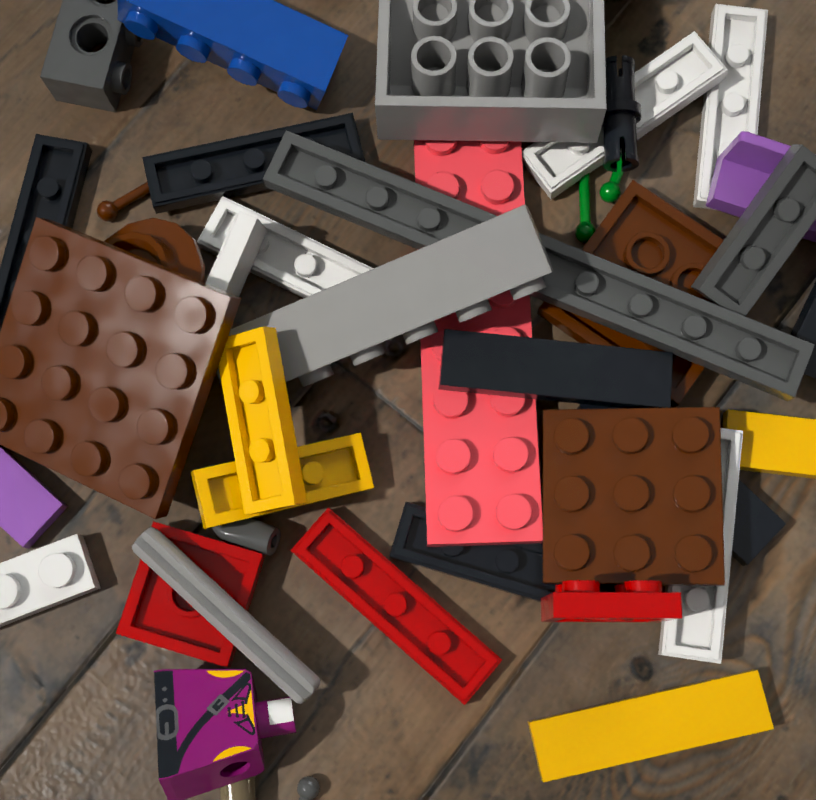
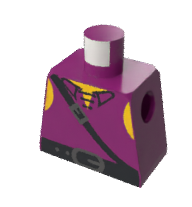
M162 669L154 671L159 782L168 800H185L260 774L265 770L262 739L296 733L292 699L284 697L258 702L253 675L249 670Z

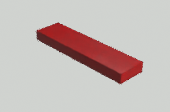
M329 507L290 550L464 705L502 661L499 656Z

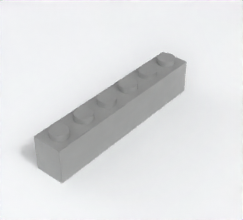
M522 205L231 329L229 336L263 326L276 328L285 381L287 382L298 377L302 387H305L333 375L330 364L350 356L353 365L356 366L385 354L382 342L402 334L407 345L438 332L434 321L454 312L459 323L490 311L492 308L488 298L510 290L513 300H517L544 289L546 285L542 276L552 273L554 270L527 205ZM218 366V369H217V372H216V373H217L218 378H219V380H220V382H221L220 372H219V366Z

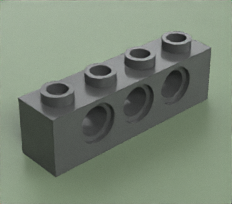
M108 0L62 1L40 78L56 101L117 112L121 94L126 95L131 86L132 66L130 62L134 48L140 47L144 38L130 32L123 22L118 21V0L110 4H104ZM106 44L101 50L90 52L96 45Z

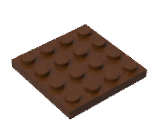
M36 217L0 331V445L153 519L166 517L242 298L50 219Z

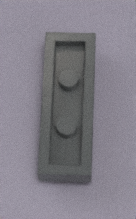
M802 144L791 145L691 285V288L713 304L746 317L816 220V155Z

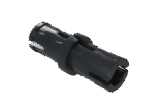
M617 55L605 58L607 109L602 124L604 130L603 167L611 172H617V161H620V151L622 172L633 170L639 166L636 124L641 120V104L635 101V60L626 55H622V68L619 69L618 76Z

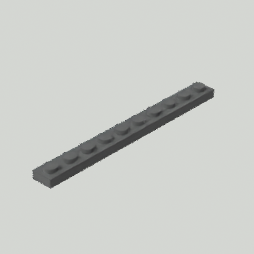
M287 130L263 177L264 184L269 189L418 250L496 217L492 213ZM539 233L554 271L542 276L546 288L529 294L530 296L666 352H673L678 357L785 401L795 398L814 349V344Z

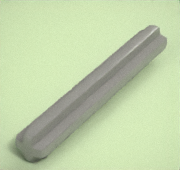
M150 527L136 539L132 546L133 552L293 701L302 704L312 696L321 683L320 678L158 529Z

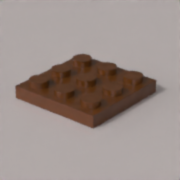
M632 180L582 250L711 302L691 288V285L724 240ZM545 301L537 312L542 318L579 343L664 351ZM674 354L671 407L676 408L705 367Z
M720 407L543 410V583L562 584V581L596 580L600 581V585L624 584V581L655 580L662 581V586H724Z

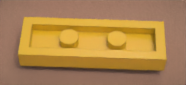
M263 326L228 337L219 363V372L244 515L307 503L276 328Z
M361 433L297 447L307 503L244 515L235 461L193 470L191 476L203 528L208 529L374 488Z

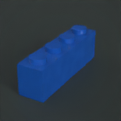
M118 0V21L123 22L124 26L133 34L147 40H153L156 37L174 45L177 51L187 59L198 63L209 61L227 69V73L238 82L250 86L260 84L277 92L278 97L285 103L298 108H306L308 106L315 110L318 109L348 38L347 34L274 0Z

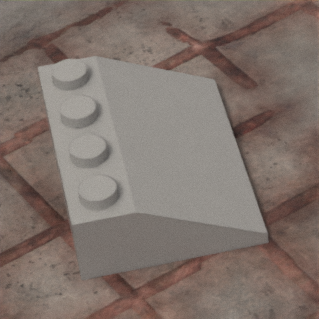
M379 0L375 92L378 139L598 142L607 109L604 0Z

